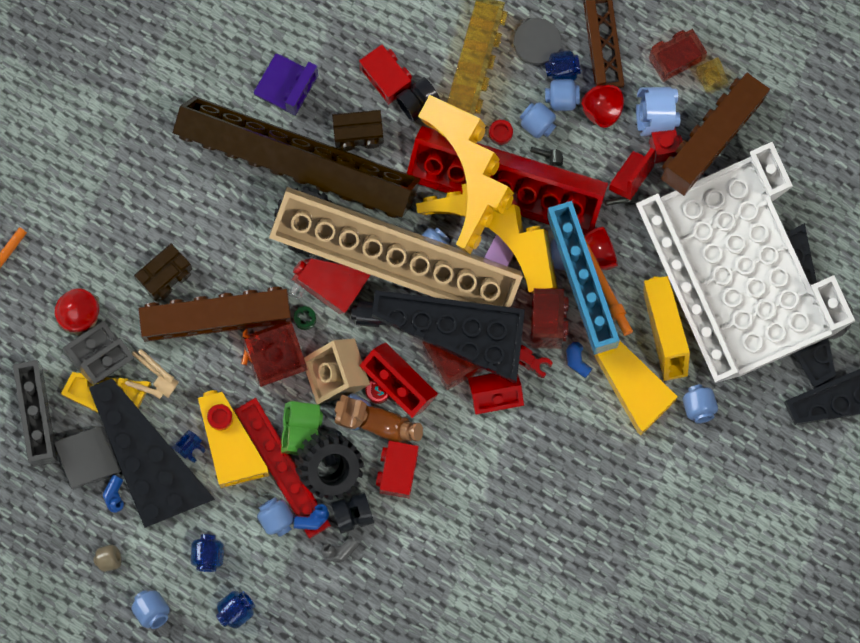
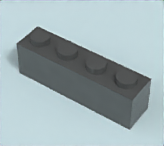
M38 360L13 364L28 462L33 467L57 463L58 459L54 444L43 367Z

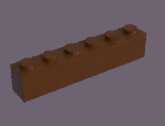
M748 72L742 79L737 77L729 87L730 93L728 95L722 94L716 103L718 107L715 110L710 109L706 113L702 126L697 124L689 135L691 139L688 142L683 140L676 150L678 154L674 158L670 156L662 166L665 171L661 180L683 196L688 193L768 95L770 88Z
M271 287L266 292L247 290L243 292V295L235 296L232 293H223L218 295V298L209 299L207 296L195 297L194 301L188 302L176 299L169 301V304L159 305V303L155 302L147 303L144 307L138 308L141 337L144 342L292 323L287 289H282V287Z

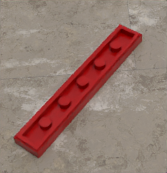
M254 398L235 409V412L296 516L309 517L315 510L318 502L300 481L295 470L297 467L291 456L281 452V439L257 398ZM327 520L317 530L304 529L308 538L311 539L331 527Z

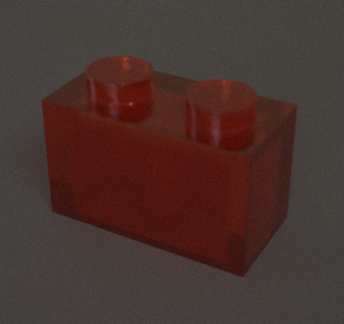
M693 28L687 32L685 30L679 31L672 37L673 39L666 43L660 41L651 48L649 60L662 82L705 60L707 51Z

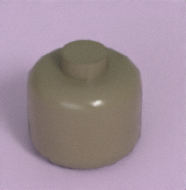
M115 545L99 547L93 558L95 566H98L102 572L116 570L121 566L122 562L120 551Z

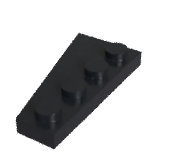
M860 369L786 400L784 404L794 425L860 415Z

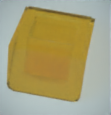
M719 57L699 65L695 73L706 93L728 83Z

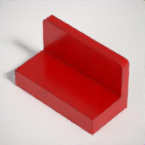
M650 148L645 156L633 151L609 184V190L631 200L654 167L656 149Z
M495 374L468 379L475 415L524 406L519 375L517 376L516 384Z

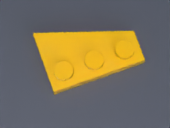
M72 372L61 395L98 413L89 387L94 385L82 373ZM106 377L105 379H103V380L100 381L99 383L104 382V381H106V380H109V379H111V378ZM112 378L139 409L146 392L127 386L125 382L131 381L149 388L151 382Z

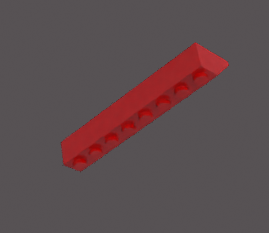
M422 126L415 138L407 174L420 178L419 185L445 193L460 191L463 194L462 184H466L467 181L463 166L455 149L438 131ZM476 143L493 151L499 157V168L490 178L508 186L513 191L512 204L520 207L521 216L550 225L547 218L548 208L572 201L583 235L585 236L594 230L608 183Z

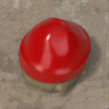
M73 289L66 292L59 298L55 306V318L58 326L65 332L75 334L76 336H81L82 332L87 331L88 328H93L97 323L100 312L99 297L85 289Z

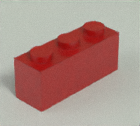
M386 342L374 348L359 365L411 418L423 412L438 395Z

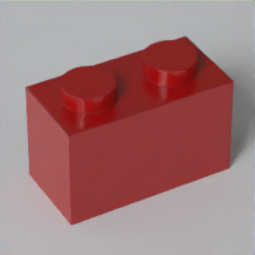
M381 44L359 60V68L389 105L396 100V95L405 89L412 88V76L405 67L401 68L394 52L391 49L386 50Z
M389 441L388 447H383L380 462H385L383 472L378 471L376 486L380 487V494L410 499L419 446Z

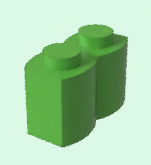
M294 401L285 403L281 440L282 453L299 455L297 451L299 448H304L303 442L305 439L309 442L312 440L311 435L315 433L318 435V426H321L323 421L320 405Z

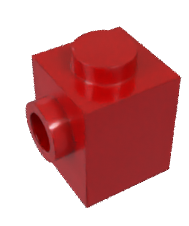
M676 128L668 131L651 132L649 139L650 148L656 149L654 164L665 162L670 156L675 157L678 154L676 150L683 140L681 135H677Z

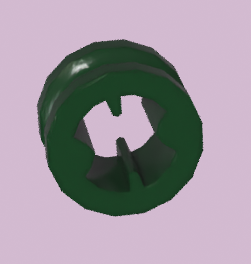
M307 306L298 308L294 313L295 325L301 330L313 328L316 324V315L313 309ZM305 312L309 313V318L312 320L309 323L306 321L307 324H302L299 315L302 314L304 316Z

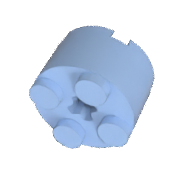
M639 88L637 97H641V103L636 104V119L638 131H642L641 136H651V132L674 130L675 127L680 126V113L676 112L675 104L678 102V90L676 88Z

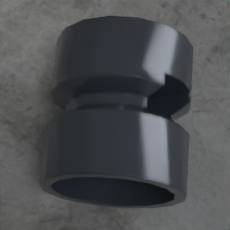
M425 77L412 84V90L405 89L395 96L398 105L412 122L419 118L418 116L429 95L440 99L435 88Z
M365 492L351 496L350 501L343 498L331 502L340 534L354 530L355 525L364 527L374 523ZM357 506L360 516L353 518L350 508Z

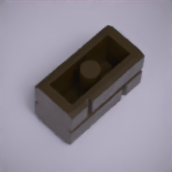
M381 110L332 114L336 148L351 151L355 149V146L365 145V148L373 149L379 147V144H384Z
M170 243L140 269L134 277L155 301L159 298L163 300L171 294L172 287L178 281L183 283L190 277L192 266L177 248Z

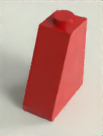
M310 258L298 262L293 270L295 275L291 280L338 314L346 313L370 277V274L342 264Z

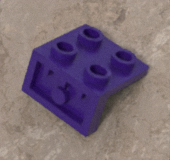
M275 54L255 88L254 95L296 116L319 76L317 65L308 61L306 67H303L280 54Z

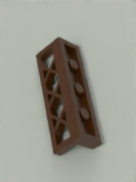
M583 0L595 87L599 85H614L618 88H624L613 1ZM607 3L608 12L603 17L597 13L596 4ZM602 23L611 28V34L606 40L600 36L599 27ZM605 46L612 49L615 54L610 62L603 58L602 49ZM609 68L617 73L618 82L606 83L605 72Z

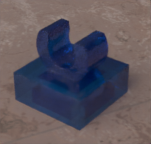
M190 430L172 447L178 455L194 463L197 460L192 456L193 450L198 449L203 453L206 451L204 446L200 444L202 440Z

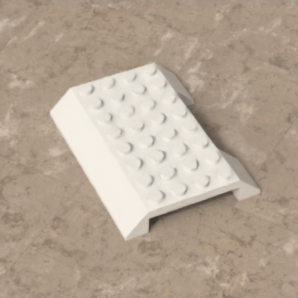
M773 142L750 151L751 157L698 180L685 196L678 191H674L663 197L656 194L636 203L715 383L747 374L831 337L855 322L834 275L810 286L772 202L792 188L793 185Z

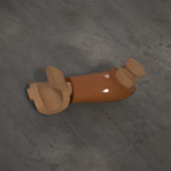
M342 394L340 401L336 403L334 422L340 426L350 429L359 427L388 441L405 444L411 440L420 441L422 439L423 427L421 423L413 424L408 418L380 408L367 406L362 400L352 399Z

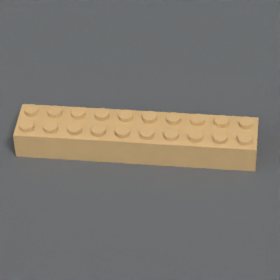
M289 187L286 188L269 236L270 239L441 299L511 307L523 277L521 271L472 253L468 254L459 248Z

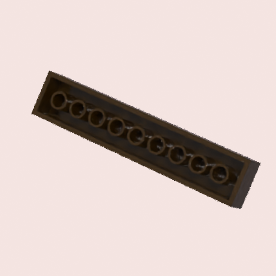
M193 96L180 106L172 132L179 135V138L183 141H195L202 144V147L205 149H217L225 152L224 155L229 158L247 160V163L251 166H263L270 169V172L275 175L283 176L285 174L293 177V180L297 183H309L316 186V189L326 193L331 191L339 194V197L343 200L361 202L363 207L372 210L380 209L392 218H402L410 209L421 180L407 173Z

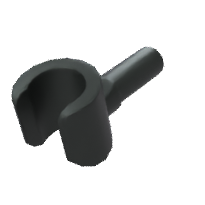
M531 147V153L550 158L549 164L551 166L563 165V156L560 150L546 151Z
M638 190L631 200L625 197L604 201L605 206L615 204L633 205L638 201Z

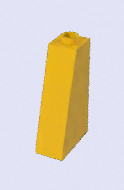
M668 276L652 277L644 281L643 293L663 380L687 377L690 351Z
M621 341L618 348L594 355L640 436L676 401L678 396Z
M217 390L203 393V397H199L198 401L219 486L224 488L270 476L267 466L223 392L218 393ZM214 405H226L233 414V422L226 430L218 431L213 429L207 420L208 411Z

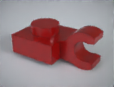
M521 345L519 364L528 370L531 369L537 376L545 378L546 373L540 370V365L546 364L551 367L553 362L546 357L535 359V356L532 355L533 352Z

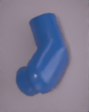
M575 341L569 344L566 349L567 364L586 379L593 368L582 361L581 351L583 346Z
M112 475L103 492V499L107 508L114 513L121 511L124 507V502L118 493L124 480L115 475Z
M318 504L309 517L295 516L294 529H319L329 517L327 506Z

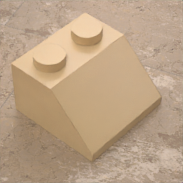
M355 338L333 340L302 359L317 405L339 399L341 394L348 396L351 393H356L370 385L366 372L359 366L362 363V359Z

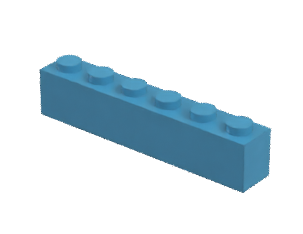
M569 201L548 208L547 218L593 353L595 355L618 348L620 340L573 203Z

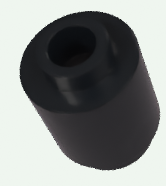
M358 301L357 306H352L351 320H356L357 326H386V323L372 317L374 302Z

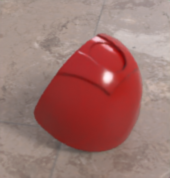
M599 85L593 87L584 95L581 105L584 114L591 122L606 128L613 125L620 117L624 98L617 86Z
M599 227L587 233L585 239L601 270H610L617 267V257L605 227Z

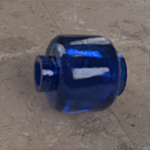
M571 50L551 53L549 62L545 63L547 77L552 76L553 80L572 79L575 81L577 74H581L579 56L574 55Z
M201 534L200 539H196L191 543L190 563L196 567V571L216 572V569L223 565L224 544L216 540V535Z
M232 591L217 603L218 614L216 617L224 627L228 625L231 628L237 629L252 618L255 604L244 591L241 593Z

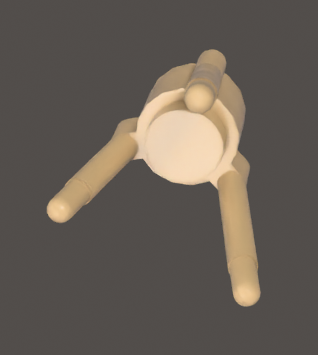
M142 349L138 351L139 354L133 351L132 355L158 376L153 384L156 390L131 381H126L125 384L152 394L158 399L162 395L169 398L179 381L167 373Z

